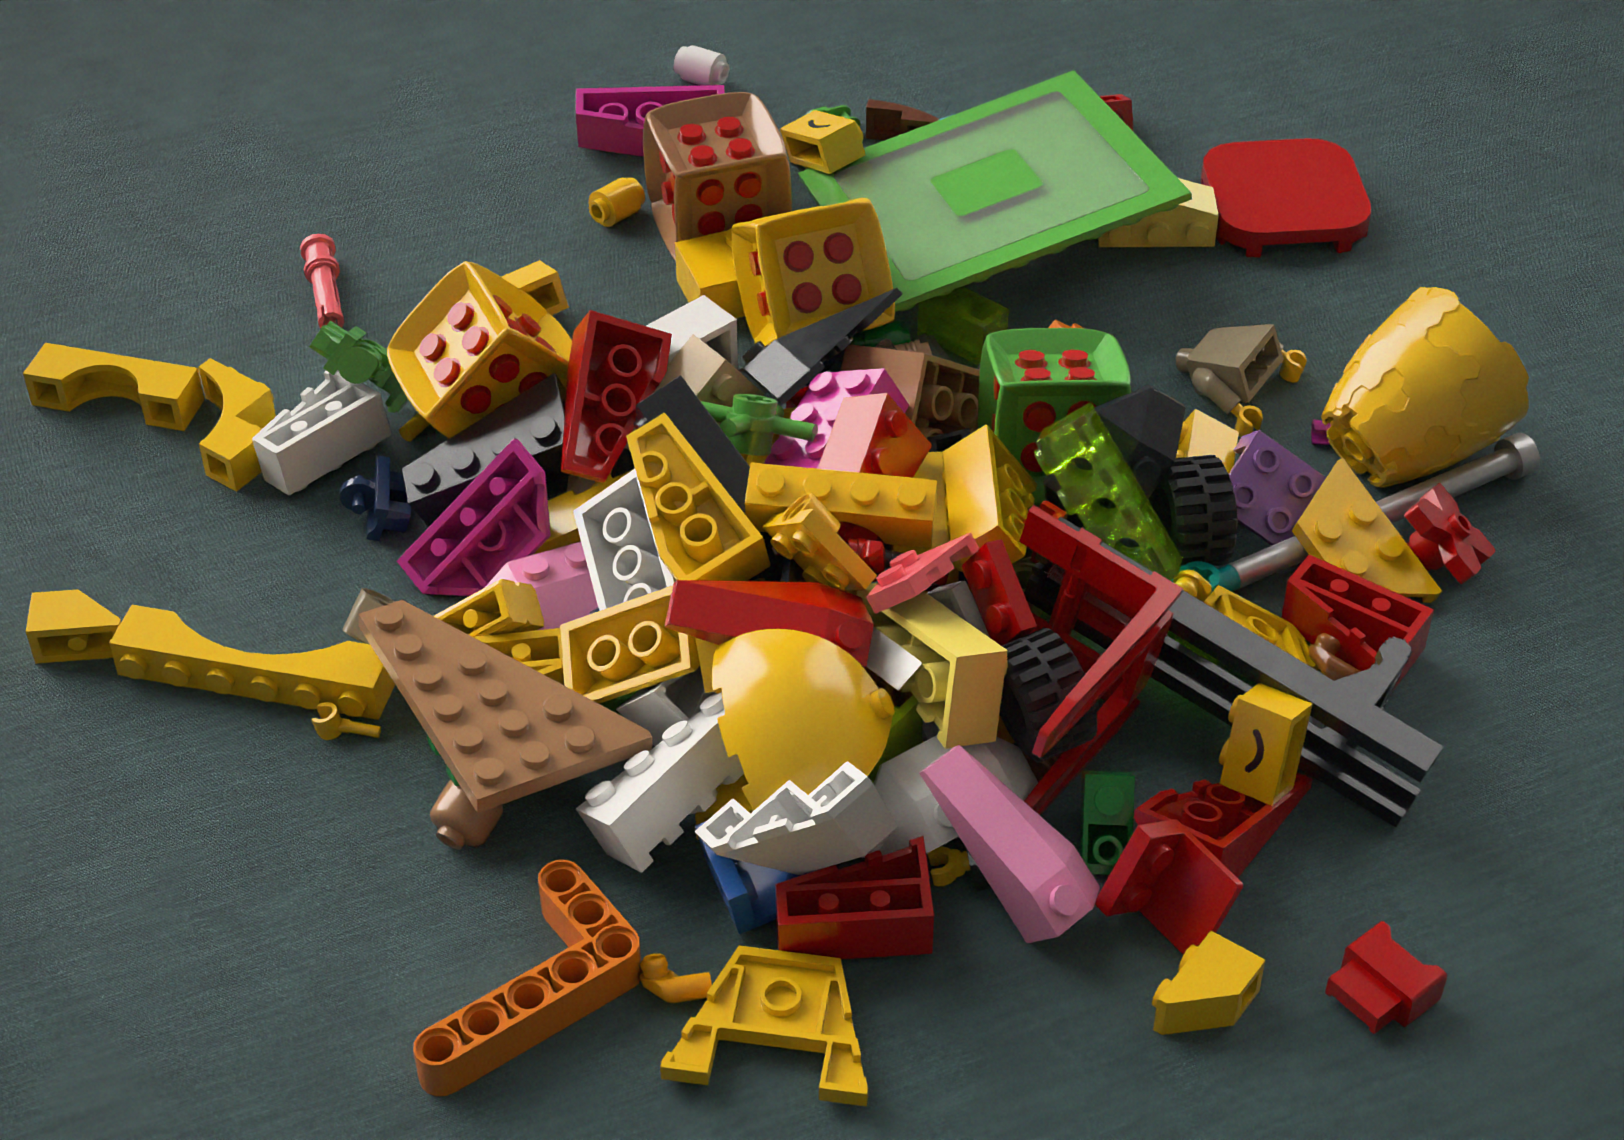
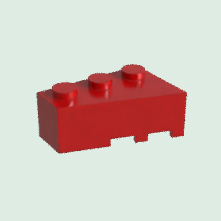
M924 835L909 840V847L882 855L880 850L865 855L864 862L839 870L836 865H832L775 884L776 926L779 951L840 959L932 954L934 911Z

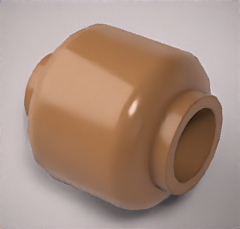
M450 780L431 808L430 817L438 829L436 837L447 846L461 850L464 844L478 847L487 841L503 814V806L500 805L477 813L462 788L455 786L452 780Z

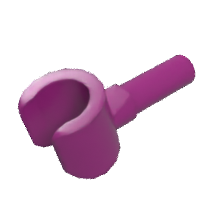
M1313 419L1311 425V444L1331 445L1326 432L1331 427L1330 423L1324 425L1322 420Z

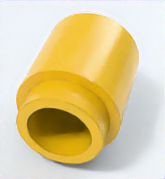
M619 178L592 192L589 196V212L591 217L605 227L615 225L640 210L641 205L645 202L644 189L634 178Z

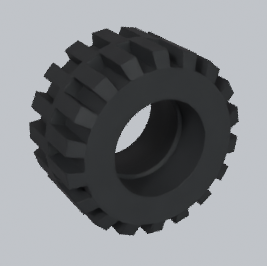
M1216 455L1175 458V462L1147 500L1149 528L1156 552L1168 570H1173L1195 561L1206 562L1213 566L1226 565L1234 551L1238 527L1236 498L1229 474L1222 461Z
M1042 628L1002 645L1003 648L1008 650L1007 673L1004 676L999 714L1018 747L1036 763H1041L1093 740L1097 734L1095 704L1042 758L1032 753L1040 729L1083 678L1085 673L1070 647L1057 633H1054L1049 628Z

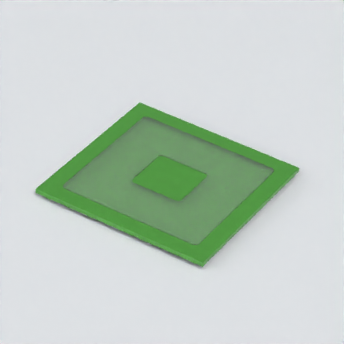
M1075 70L864 148L865 156L831 174L811 168L798 172L801 182L818 207L844 203L858 198H868L871 200L883 233L893 289L898 288L902 292V295L895 301V312L909 310L917 303L935 296H946L954 289L964 285L985 281L996 273L1009 268L1022 267L1033 259L1047 254L1062 252L1070 245L1084 240L1099 238L1107 231L1123 225L1136 224L1144 217L1160 211L1173 210L1179 204L1192 200L1190 190Z

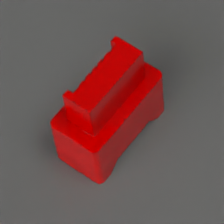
M1380 921L1345 948L1341 968L1328 978L1325 994L1336 998L1369 1026V1031L1372 1034H1375L1393 1019L1403 1027L1408 1026L1440 1001L1446 984L1447 973L1438 965L1422 964L1392 939L1391 927L1384 921Z

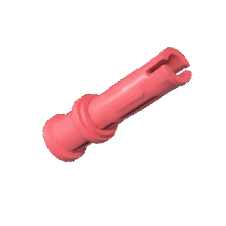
M312 234L302 241L300 250L302 258L306 261L304 266L305 278L313 285L318 324L322 328L323 325H327L330 321L336 324L337 319L338 326L342 328L344 316L341 311L338 287L336 285L340 269L339 263L333 258L336 253L335 242L325 234Z

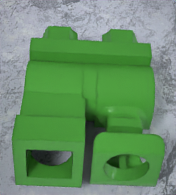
M332 321L327 325H323L309 346L328 359L323 369L332 375L339 372L346 381L354 384L370 380L390 394L384 403L388 406L387 412L399 413L407 403L408 398L390 367L387 349L375 341L363 339L367 333L357 326L347 332Z

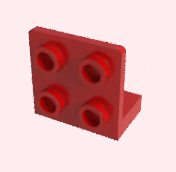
M1177 819L1137 826L1097 896L1095 905L1106 916L1140 911L1184 955L1192 944L1199 946L1210 931L1215 933L1218 931L1243 889V883Z

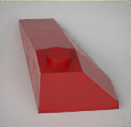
M589 310L573 333L567 369L561 472L601 483L607 480L628 442L626 436L632 433L635 428L636 405L655 392L666 374L672 338L671 333Z
M676 580L673 583L664 627L717 645L742 634L758 630L788 629L806 632L839 646L865 669L867 667L874 623L862 597L819 582Z
M1296 773L1293 789L1273 806L1225 787L1220 783L1212 784L1203 779L1193 782L1192 791L1179 794L1172 788L1158 792L1135 809L1134 819L1137 825L1177 819L1238 878L1308 792L1313 779Z

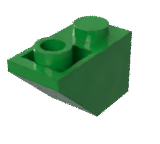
M1082 770L1080 802L1081 857L1092 874L1110 875L1133 835L1135 776L1130 772Z

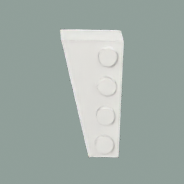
M722 692L714 693L705 699L700 705L701 711L688 721H680L669 727L662 735L663 741L650 751H641L632 756L625 763V770L612 781H603L590 789L585 796L586 801L576 808L607 855L642 873L654 861L649 852L658 843L663 841L665 845H671L684 832L679 824L687 815L705 812L717 800L718 792L715 788L721 783L724 785L735 783L744 774L738 755L728 757L717 718L725 715Z

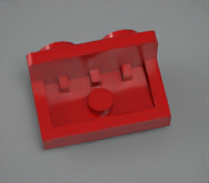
M1002 539L986 542L961 567L989 637L1002 646L1035 632L1037 624Z

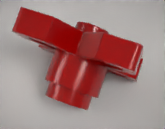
M1441 483L1427 491L1420 498V501L1404 514L1405 518L1416 530L1410 535V541L1407 542V545L1427 571L1431 569L1439 570L1445 565L1456 580L1463 584L1476 575L1482 568L1481 564L1488 560L1496 551L1483 533L1473 527L1468 519L1460 513L1457 502Z

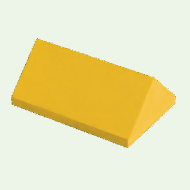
M673 585L560 625L564 686L599 704L696 671L700 666L695 637L664 627Z

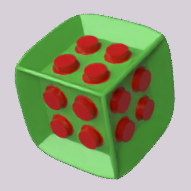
M1083 328L1010 329L994 332L986 336L980 364L978 429L987 424L1037 483L1036 490L1031 493L1035 498V505H1040L1045 501L1043 481L1093 408L1131 393L1130 369L1119 342L1109 333Z

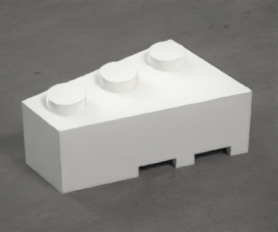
M325 371V381L315 390L307 387L300 394L302 402L291 412L290 410L283 409L252 438L264 480L285 494L291 495L294 492L305 489L309 483L328 472L337 470L343 463L364 451L374 448L377 443L389 437L391 431L379 392L363 383H350L339 372L332 375Z

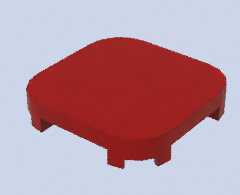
M1310 138L1232 142L1220 144L1210 149L1203 158L1201 184L1213 187L1219 215L1216 239L1220 245L1228 241L1233 245L1247 249L1246 257L1261 258L1263 245L1333 241L1336 252L1342 253L1351 251L1352 243L1367 237L1371 216V203L1353 158L1346 149L1336 143Z

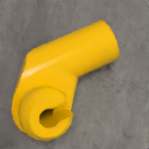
M1183 570L1173 579V583L1182 587L1185 592L1202 602L1211 594V584L1194 570Z

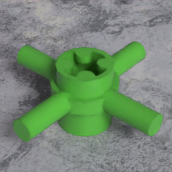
M735 394L732 407L701 401L713 419L721 423L720 428L741 454L769 455L771 453L773 433L813 441L818 433L817 424L783 418L784 409L777 404V400L769 397Z

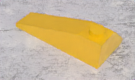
M666 413L661 414L626 436L659 557L676 580L748 581L771 566L763 536Z

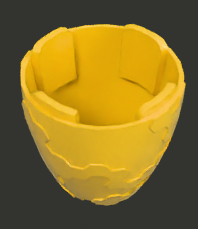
M1420 287L1372 335L1369 334L1345 367L1344 374L1339 383L1335 384L1321 418L1324 425L1329 423L1331 425L1326 431L1327 438L1338 456L1343 458L1355 473L1361 475L1366 471L1369 472L1371 476L1367 480L1373 486L1387 487L1421 478L1448 468L1498 441L1505 432L1512 429L1527 415L1529 399L1526 386L1528 385L1529 376L1513 346L1505 341L1500 342L1478 317L1460 303L1459 298L1454 292L1438 287Z

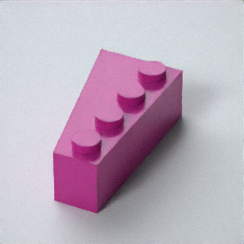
M724 85L576 89L578 147L644 157L643 129L648 112L670 103L725 93Z

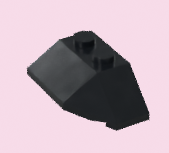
M1149 384L1139 388L1137 392L1120 396L1094 407L1043 481L1045 501H1049L1068 513L1067 521L1080 529L1087 530L1102 539L1104 543L1123 535L1175 462L1186 407Z

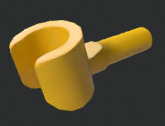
M331 702L318 704L316 708L321 719H311L317 734L324 740L335 739L342 732L379 738L381 733V726L341 718L336 705Z

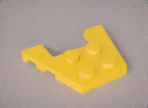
M739 945L708 990L706 1002L696 1017H690L681 1031V1039L672 1052L668 1051L665 1054L660 1065L661 1079L708 1085L719 1040L825 1053L819 1084V1100L867 1106L868 1085L861 1064V1052L854 1031L852 1010L840 958Z

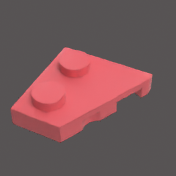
M972 533L965 534L920 555H917L915 550H910L889 562L891 568L876 577L878 584L866 596L874 613L876 614L919 595L936 580L953 570V562L975 554L979 547Z

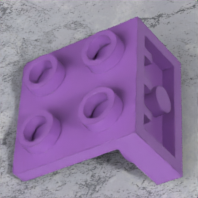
M1260 430L1242 436L1233 450L1240 457L1229 473L1236 498L1238 522L1272 546L1294 537L1292 529L1326 477Z

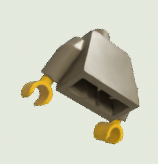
M1266 324L1214 328L1205 335L1194 349L1181 348L1176 356V366L1178 371L1190 374L1196 393L1211 399L1227 415L1232 413L1237 417L1235 430L1239 432L1238 436L1242 437L1252 433L1254 428L1260 430L1263 415L1258 407L1251 405L1243 407L1240 402H1250L1280 363H1282L1279 370L1280 376L1288 382H1298L1307 360L1302 351H1284V345L1278 340L1275 325Z

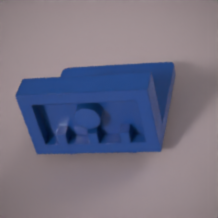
M705 822L695 825V829L697 830ZM698 836L705 861L738 934L776 920L775 884L801 875L719 856Z

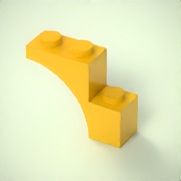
M210 358L199 366V372L205 398L215 404L222 411V414L214 429L199 443L206 476L237 492L262 472L252 438L276 417L273 403L274 397L271 389L265 384L256 382L237 372L234 368L227 367Z

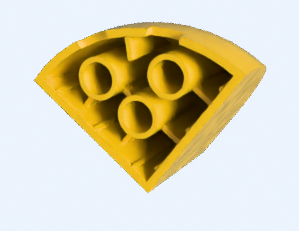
M788 629L753 631L716 646L712 667V687L716 694L722 692L725 715L718 717L717 720L728 757L737 754L748 784L741 788L753 811L788 780L809 795L847 761L866 776L870 774L886 747L895 709L888 692L883 688H878L866 670L849 653L819 636Z

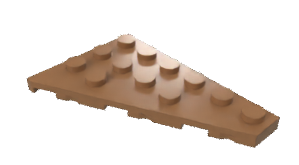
M404 600L358 614L359 628L477 813L629 759L641 751H650L652 749L653 736L647 729Z

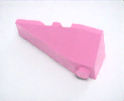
M960 745L953 747L919 773L1026 943L1059 937L1093 909L1100 886L1075 846Z

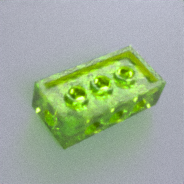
M1092 403L1086 404L1044 428L1035 442L1039 449L1034 451V454L1045 474L1050 475L1054 473L1062 489L1058 491V496L1070 515L1077 513L1085 526V530L1150 571H1155L1168 580L1179 576L1182 556ZM1082 457L1087 459L1092 464L1093 469L1082 470L1078 468L1073 458ZM1108 498L1115 503L1116 507L1113 509L1103 508L1097 503L1096 499ZM1119 539H1134L1139 546L1134 548L1126 547Z

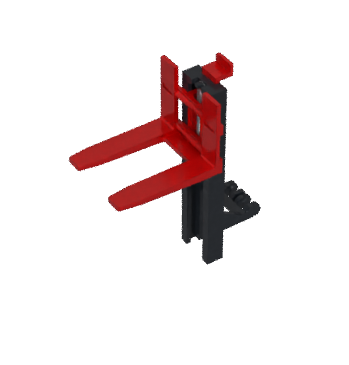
M1043 501L1039 508L1033 505L1028 510L1019 542L1033 550L1030 561L1035 563V565L1032 567L1033 574L1028 579L1024 595L1029 603L1051 615L1048 623L1032 613L1037 624L1035 629L1037 631L1042 628H1049L1054 633H1057L1070 647L1085 673L1083 678L1040 729L1032 753L1042 758L1100 698L1106 701L1097 712V734L1094 736V739L1063 752L1024 800L1036 813L1041 815L1117 734L1139 707L1141 701L1136 697L1147 685L1150 677L1232 727L1233 723L1229 722L1228 719L1232 703L1238 695L1245 694L1253 687L1167 636L1169 630L1256 684L1262 683L1313 703L1310 716L1327 727L1320 729L1308 722L1298 768L1397 828L1413 805L1421 789L1355 749L1359 745L1420 783L1430 767L1434 765L1443 749L1442 745L1383 711L1388 701L1387 699L1393 692L1396 682H1398L1401 676L1402 669L1407 664L1412 653L1411 647L1405 642V639L1402 640L1394 636L1393 638H1388L1379 648L1375 656L1376 661L1370 669L1333 681L1185 592L1182 587L1157 572L1150 571L1102 542V539L1087 530L1080 529L1066 520L1068 513L1051 502ZM1072 630L1077 631L1103 647L1106 651L1100 655L1070 636Z

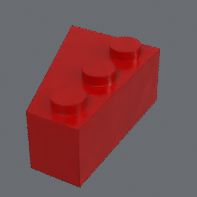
M1309 554L1288 579L1281 618L1292 623L1301 635L1313 645L1318 635L1322 633L1337 639L1341 644V648L1335 656L1360 671L1371 668L1376 661L1375 656L1385 640L1393 638V636L1402 640L1405 639V642L1411 647L1412 653L1407 664L1402 669L1398 682H1396V688L1426 647L1434 609Z

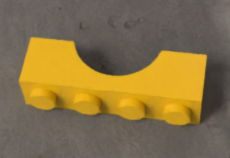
M45 343L23 372L30 401L34 406L70 412L80 404L95 398L108 396L124 397L137 402L142 407L146 425L185 431L205 400L198 368Z
M762 463L750 464L745 497V514L759 532H766L762 527L773 514L785 512L798 498L810 492L838 521L865 527L877 534L885 544L931 548L937 480Z

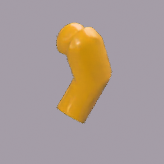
M650 954L641 960L640 967L642 973L639 975L643 987L665 1002L679 1003L707 998V992L712 986L710 972L679 976L668 969L667 958L662 954Z

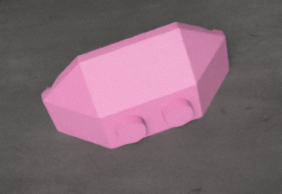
M581 542L509 561L485 586L487 587L500 579L515 581V583L532 584L536 590L545 622L544 627L538 630L560 628V625L589 615L592 610L598 607Z

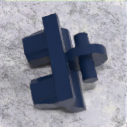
M377 455L375 477L367 480L365 477L358 475L344 482L340 488V501L343 506L352 510L355 514H362L367 510L366 539L379 541L383 529L406 532L411 516V506L407 503L408 499L403 473L390 471V458Z

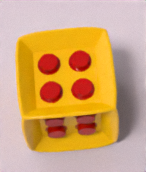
M868 198L852 199L844 203L791 211L749 222L737 223L732 226V253L746 321L755 344L761 340L766 346L775 339L893 290L881 225L874 206ZM895 302L863 331L892 323L895 316Z
M465 261L446 274L399 326L388 345L387 358L397 381L412 406L436 430L450 439L553 373L557 375L566 388L572 339L562 325L534 298L491 270L479 264Z

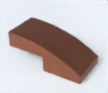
M868 99L866 106V138L887 140L936 122L939 118L905 105Z

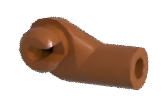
M1322 633L1316 638L1315 644H1310L1309 657L1320 671L1333 681L1361 672L1336 657L1335 654L1341 648L1340 642L1334 637Z

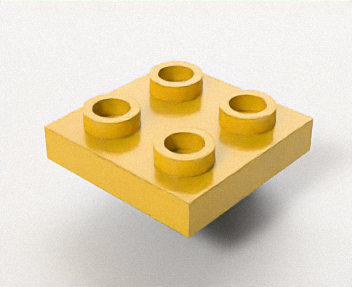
M810 492L798 498L785 512L773 514L762 527L772 537L771 544L775 550L782 556L793 559L804 570L802 576L807 582H819L842 591L865 590L877 576L837 534L840 522Z

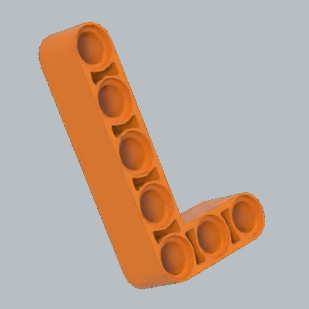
M555 860L546 864L538 874L542 914L548 924L569 948L428 1027L415 1039L413 1052L418 1078L422 1089L428 1094L448 1096L459 1091L639 984V975L642 973L640 967V938L637 932L576 863L568 860Z

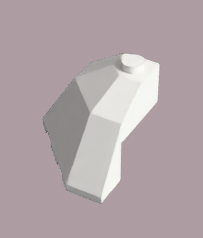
M847 761L809 795L788 780L751 814L733 798L700 826L695 833L719 856L802 875L859 857L865 858V855L878 851L882 847L884 840L896 830L898 825L868 776Z

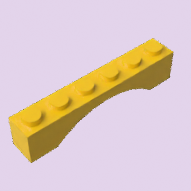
M131 605L109 642L117 674L121 676L162 682L178 687L185 686L214 691L219 694L243 696L265 702L271 701L295 705L306 709H317L318 704L331 702L336 705L339 713L352 717L379 720L395 687L394 681L370 644L346 641L324 649L293 654L272 655L244 652L224 647L202 637L188 627L173 611Z

